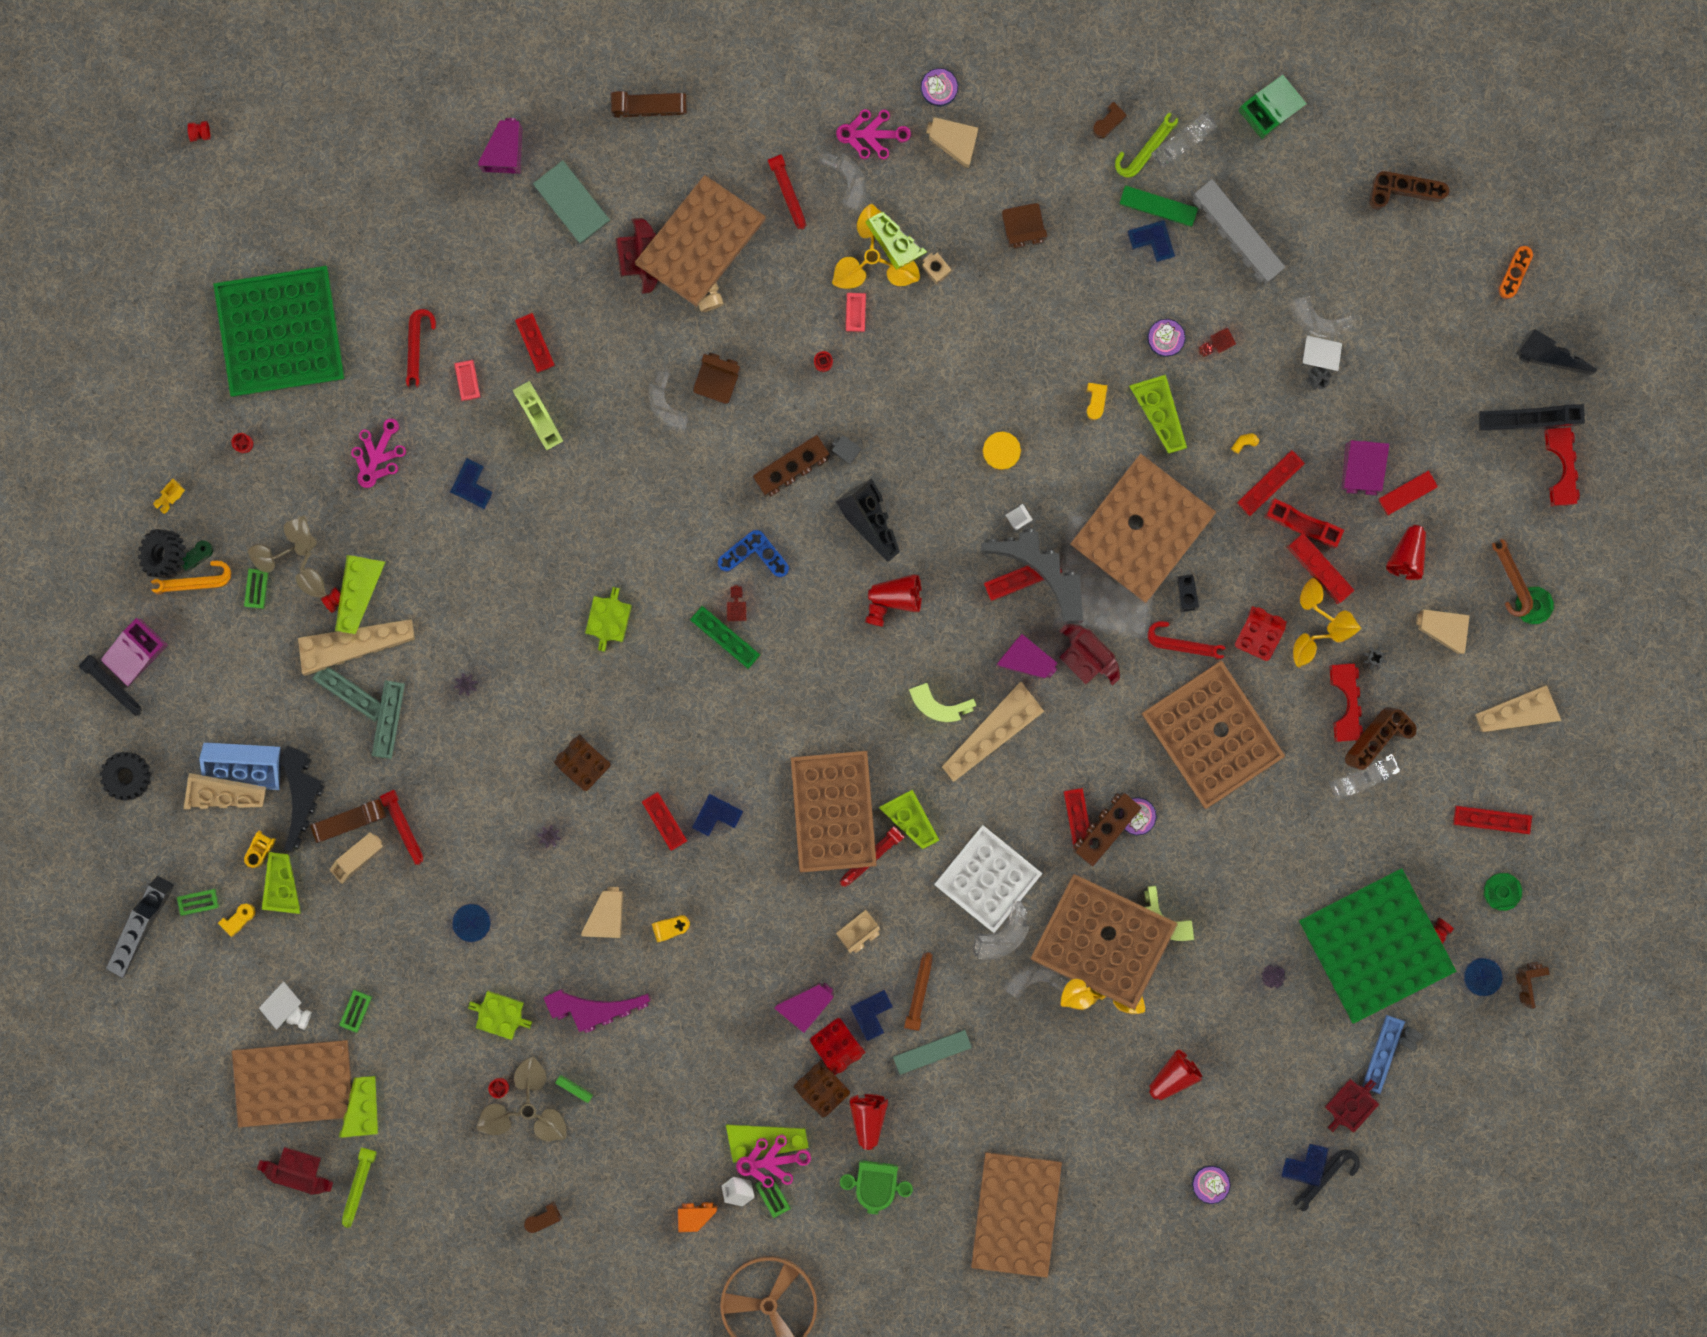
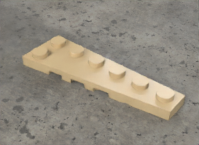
M410 619L358 628L356 634L331 632L298 638L302 674L306 676L327 669L326 667L335 664L340 665L345 663V661L354 658L358 659L363 657V655L372 652L376 653L385 648H391L415 640L413 621Z
M1022 682L1008 694L942 766L953 782L1044 712Z

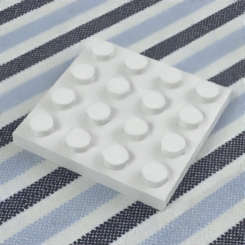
M982 825L934 885L995 933L1042 873Z

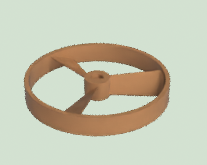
M776 1256L757 1257L740 1265L728 1278L721 1296V1317L729 1335L737 1337L731 1330L725 1314L761 1310L764 1314L769 1315L777 1337H795L777 1312V1300L800 1273L809 1284L814 1300L812 1320L807 1330L801 1336L806 1337L813 1327L817 1312L816 1292L808 1275L795 1263ZM760 1261L784 1263L769 1296L757 1299L725 1293L733 1277L748 1265Z

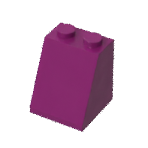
M505 118V121H499L478 161V166L482 172L521 174L523 128L515 118Z
M1354 440L1347 442L1344 453L1342 490H1346L1348 494H1358V491H1365V495L1377 496V493L1382 492L1389 443Z
M1023 634L1015 640L996 664L1000 668L1041 679L1051 678L1057 670L1055 667L1057 662Z
M819 982L778 1002L774 1009L805 1033L834 998L833 989L828 984L824 983L822 985Z

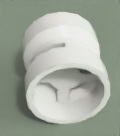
M297 1007L287 1018L286 1023L290 1025L297 1024L300 1029L305 1030L312 1012L308 1010L302 1011Z

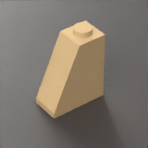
M934 117L933 123H928L926 132L930 134L929 140L964 167L969 168L978 128Z
M1421 610L1417 614L1416 625H1419L1418 629L1457 654H1465L1469 615L1432 610Z
M370 832L334 862L330 871L343 884L382 849L381 840Z
M607 887V890L602 891L581 936L621 938L623 891H619V887Z

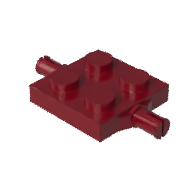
M1349 1078L1324 1106L1334 1117V1120L1327 1128L1334 1132L1341 1124L1348 1127L1354 1133L1380 1105L1369 1093L1377 1083L1370 1079L1363 1087Z

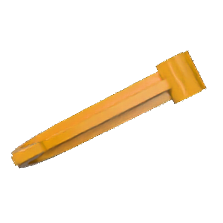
M211 561V566L223 567L224 573L222 575L172 580L153 579L151 583L154 585L160 584V587L151 591L160 595L164 592L219 588L225 586L230 581L232 573L226 563Z

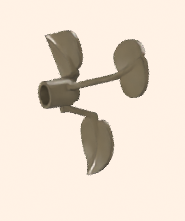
M305 515L289 520L284 525V533L287 539L295 543L289 549L275 556H272L271 549L264 544H255L248 549V555L252 563L260 571L266 573L275 569V559L295 549L298 555H305L300 567L301 573L296 575V582L299 588L304 593L313 597H324L327 595L319 573L312 568L304 570L308 558L312 555L310 551L317 545L315 538L310 534Z
M535 1057L524 1060L514 1073L515 1086L518 1089H526V1102L521 1104L519 1112H509L506 1114V1109L503 1105L497 1103L489 1104L481 1112L476 1125L477 1130L488 1135L503 1134L511 1127V1121L508 1117L521 1115L524 1119L538 1118L534 1123L533 1129L539 1139L543 1141L566 1139V1124L561 1114L554 1109L547 1108L540 1116L536 1114L534 1105L530 1103V1089L537 1091L546 1082V1072Z

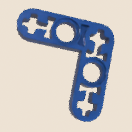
M758 530L750 532L718 559L719 568L722 571L728 572L752 553L756 552L776 577H784L789 571L786 561L766 536ZM753 534H755L756 536L760 534L761 542L759 544L757 542H754L751 545L752 547H754V549L750 550L749 546L746 543H744V541L747 539L748 542H751L753 540ZM738 546H745L747 549L746 555L738 556L736 548ZM767 548L772 549L774 552V556L771 559L763 557V551ZM733 551L734 556L737 559H739V561L735 562V560L733 559L730 562L731 566L729 568L727 566L722 567V559L725 558L728 560L729 558H731L732 556L729 555V553ZM777 556L780 558V560H777L778 564L785 565V572L783 574L775 572L777 567L774 563L772 566L769 565Z

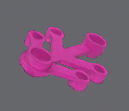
M863 109L850 125L843 124L839 126L836 136L841 143H850L859 153V157L865 160L869 158L870 150L863 147L856 139L864 138L878 153V157L881 160H886L889 157V150L883 148L875 138L897 139L899 142L905 143L910 139L911 132L906 126H901L896 131L875 130L883 122L889 120L890 113L887 110H881L879 116L864 130H856L863 121L867 122L871 118L870 111ZM864 112L869 114V117L866 119L861 116ZM882 113H887L888 117L886 119H882L880 115ZM848 131L849 136L843 137L842 133ZM901 132H905L907 136L905 138H901L899 134ZM863 150L868 152V155L865 157L861 155ZM883 150L887 152L885 157L880 155V152Z
M387 419L384 422L383 428L385 431L376 450L371 440V433L368 430H362L359 433V437L364 441L371 460L368 468L363 459L364 452L361 448L354 447L351 455L356 459L360 469L357 477L358 483L364 488L373 487L378 478L389 474L394 475L398 472V466L395 463H389L386 468L375 471L378 464L406 455V449L401 445L383 454L391 435L399 430V423L395 419ZM389 423L394 424V428L391 430L387 427ZM364 432L369 434L367 439L362 438ZM399 448H403L404 450L403 454L401 455L397 454V450ZM355 450H360L361 454L355 456L354 452ZM391 465H394L396 468L394 472L389 471ZM365 475L370 476V480L368 482L364 481Z
M780 1134L776 1136L775 1143L766 1156L761 1160H756L761 1150H765L768 1146V1141L761 1137L756 1141V1146L748 1157H741L737 1161L736 1169L739 1174L743 1176L752 1175L761 1181L764 1187L770 1188L774 1184L773 1177L771 1175L765 1176L757 1169L764 1167L780 1178L783 1184L789 1185L793 1181V1175L790 1172H784L776 1165L797 1162L799 1165L805 1166L810 1163L811 1154L806 1149H800L796 1154L775 1157L781 1147H784L787 1143L786 1136ZM779 1138H783L785 1142L783 1144H779L777 1140ZM760 1141H764L766 1145L764 1147H760L758 1143ZM802 1153L807 1155V1158L804 1160L799 1157ZM743 1163H748L750 1167L745 1169L742 1165ZM786 1175L790 1176V1177H791V1180H790V1181H785V1180L783 1179L784 1176H786ZM765 1179H771L772 1183L766 1184L764 1182Z

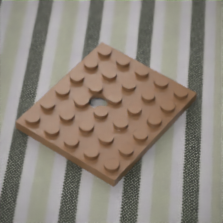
M1140 453L1070 545L1140 600L1147 603L1209 523L1216 511ZM1132 515H1138L1143 520V525L1138 530H1133L1128 525V520Z
M1222 660L1141 713L1204 809L1209 808L1285 757ZM1218 722H1224L1228 726V733L1224 737H1218L1214 733V726Z
M1073 874L1030 959L1071 980L1081 979L1092 990L1135 1010L1178 923ZM1108 926L1116 930L1115 938L1110 941H1106L1101 937V931Z

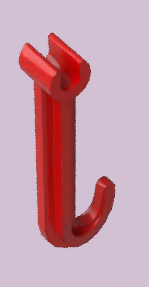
M782 154L768 159L770 169L775 173L797 229H805L807 224L785 170L786 164Z
M425 309L416 310L409 319L406 377L408 388H410L411 380H416V388L420 386L421 318L424 316L429 317L431 329L434 330L436 328L434 315Z
M1159 621L1153 623L1147 632V638L1154 647L1214 657L1217 660L1224 658V655L1216 653L1217 650L1224 651L1226 649L1223 645L1214 646L1157 636L1155 629L1157 627H1168V622Z
M391 790L379 796L384 807L387 806L415 865L422 864V852L399 806V798L396 791Z
M895 826L875 846L876 861L894 844L897 845L904 838L903 834ZM869 867L851 868L840 879V885L842 887L849 886Z

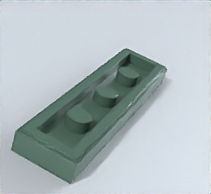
M330 667L316 672L312 678L314 681L374 722L378 720L380 701Z
M387 680L384 682L372 756L392 759L405 683Z
M964 1029L895 1055L893 1058L901 1075L972 1047Z

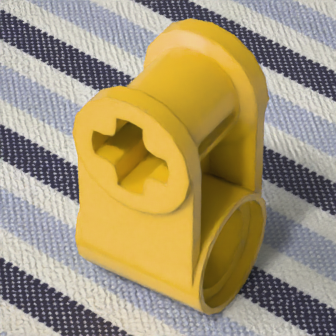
M259 830L245 854V864L250 868L260 867L272 850L276 839L263 835L262 831ZM256 854L259 858L258 863L255 865L250 863V856Z
M680 915L652 923L657 943L685 933L690 926L689 919L686 916ZM678 920H680L681 923L685 922V925L683 926L682 930L680 927H676Z

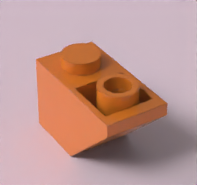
M712 1202L701 1203V1206H694V1203H682V1206L678 1207V1232H698L717 1212V1205L713 1206Z

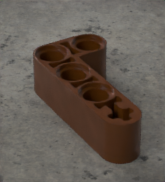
M623 91L610 93L611 114L615 118H620V116L639 117V115H642V117L658 116V114H661V116L687 114L686 94L641 95H628L627 92Z
M1382 171L1373 180L1369 203L1373 209H1383L1389 201L1390 193L1440 202L1448 196L1449 187L1446 183ZM1384 177L1387 180V185H1381L1378 182V178ZM1397 181H1403L1406 188L1400 189L1397 186ZM1417 184H1421L1424 187L1423 193L1416 190ZM1438 188H1440V192H1442L1440 196H1438V192H1436ZM1375 196H1381L1384 201L1383 204H1377Z
M1385 707L1347 752L1345 763L1352 768L1366 769L1393 735L1407 739L1413 738L1417 732L1415 723L1402 710Z
M380 799L311 824L310 828L315 842L320 843L342 833H347L361 826L384 819L386 815Z

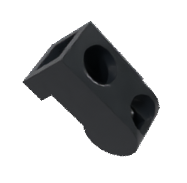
M1193 574L1177 576L1180 612L1198 610L1199 604Z

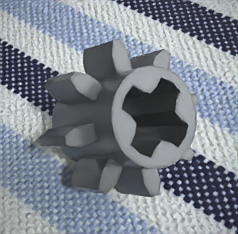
M1315 366L1308 372L1309 378L1306 380L1314 390L1316 388L1324 389L1329 385V378L1332 375L1326 368Z
M1369 647L1370 652L1363 653L1367 657V660L1363 663H1369V669H1373L1374 665L1381 669L1380 664L1387 663L1384 660V656L1387 653L1380 652L1381 647H1377L1376 651ZM1373 653L1374 655H1379L1377 662L1371 660Z

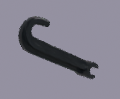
M88 655L78 665L79 668L86 674H91L134 716H139L142 713L141 706L98 665L99 662L92 655Z
M1347 1149L1337 1152L1301 1195L1294 1198L1293 1204L1297 1206L1300 1201H1303V1205L1299 1210L1302 1212L1306 1211L1313 1198L1348 1159L1354 1161V1165L1349 1172L1350 1176H1354L1360 1166L1357 1154Z

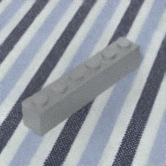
M1213 179L1194 193L1193 202L1198 209L1202 208L1207 213L1205 215L1207 220L1211 224L1215 223L1219 228L1217 230L1224 239L1227 237L1231 242L1230 247L1232 250L1242 255L1243 263L1248 268L1252 267L1256 272L1254 276L1260 283L1264 282L1267 284L1285 269L1283 263Z

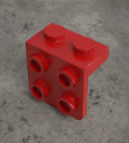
M1252 606L1247 620L1235 641V647L1264 661H1269L1285 631L1287 622L1280 616H1273L1262 608Z
M840 1018L835 1019L810 1038V1043L834 1075L845 1071L847 1066L858 1061L866 1053Z

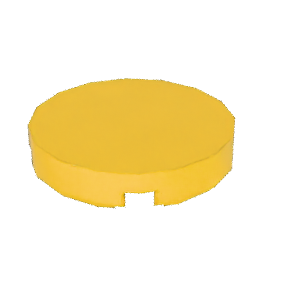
M996 432L989 436L984 443V459L988 465L995 469H1009L1020 458V443L1010 433Z

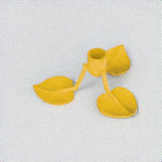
M869 204L861 212L857 221L859 235L862 238L871 237L870 249L865 252V260L860 265L858 260L853 257L842 258L837 263L832 284L836 287L851 289L860 286L866 279V272L862 267L867 263L877 264L878 262L890 266L887 269V278L893 285L906 286L920 280V272L914 261L896 270L891 262L881 259L879 251L874 249L875 236L865 223L869 218L881 213L873 204Z
M1316 578L1309 579L1303 587L1300 595V604L1305 610L1314 608V610L1332 622L1327 626L1329 634L1314 635L1310 638L1309 634L1304 633L1298 637L1293 649L1294 662L1298 668L1310 663L1315 657L1317 650L1316 643L1314 642L1315 639L1331 638L1335 642H1343L1361 630L1360 625L1349 611L1343 610L1335 618H1332L1317 607V604L1323 600V588Z
M1073 979L1063 989L1061 1007L1084 1010L1095 1004L1098 999L1103 1000L1106 996L1087 987L1083 980ZM1143 996L1135 1010L1113 1000L1115 1007L1122 1012L1129 1014L1145 1012Z

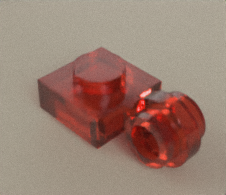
M1227 327L1210 336L1213 344L1210 345L1207 342L1199 346L1200 351L1198 352L1203 357H1206L1214 352L1212 348L1215 347L1219 354L1236 345V342Z
M736 584L730 588L731 598H734V602H727V621H747L746 602H739V598H743V588Z

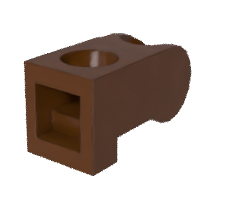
M1114 101L1107 108L1110 113L1103 120H1098L1094 124L1093 134L1097 138L1107 137L1127 116Z
M554 1201L545 1206L546 1211L527 1217L524 1227L529 1233L538 1232L561 1221L562 1217Z

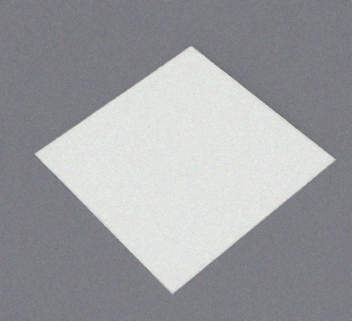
M1307 336L1303 363L1338 371L1342 343Z
M283 982L259 1009L277 1030L301 1004V1001Z

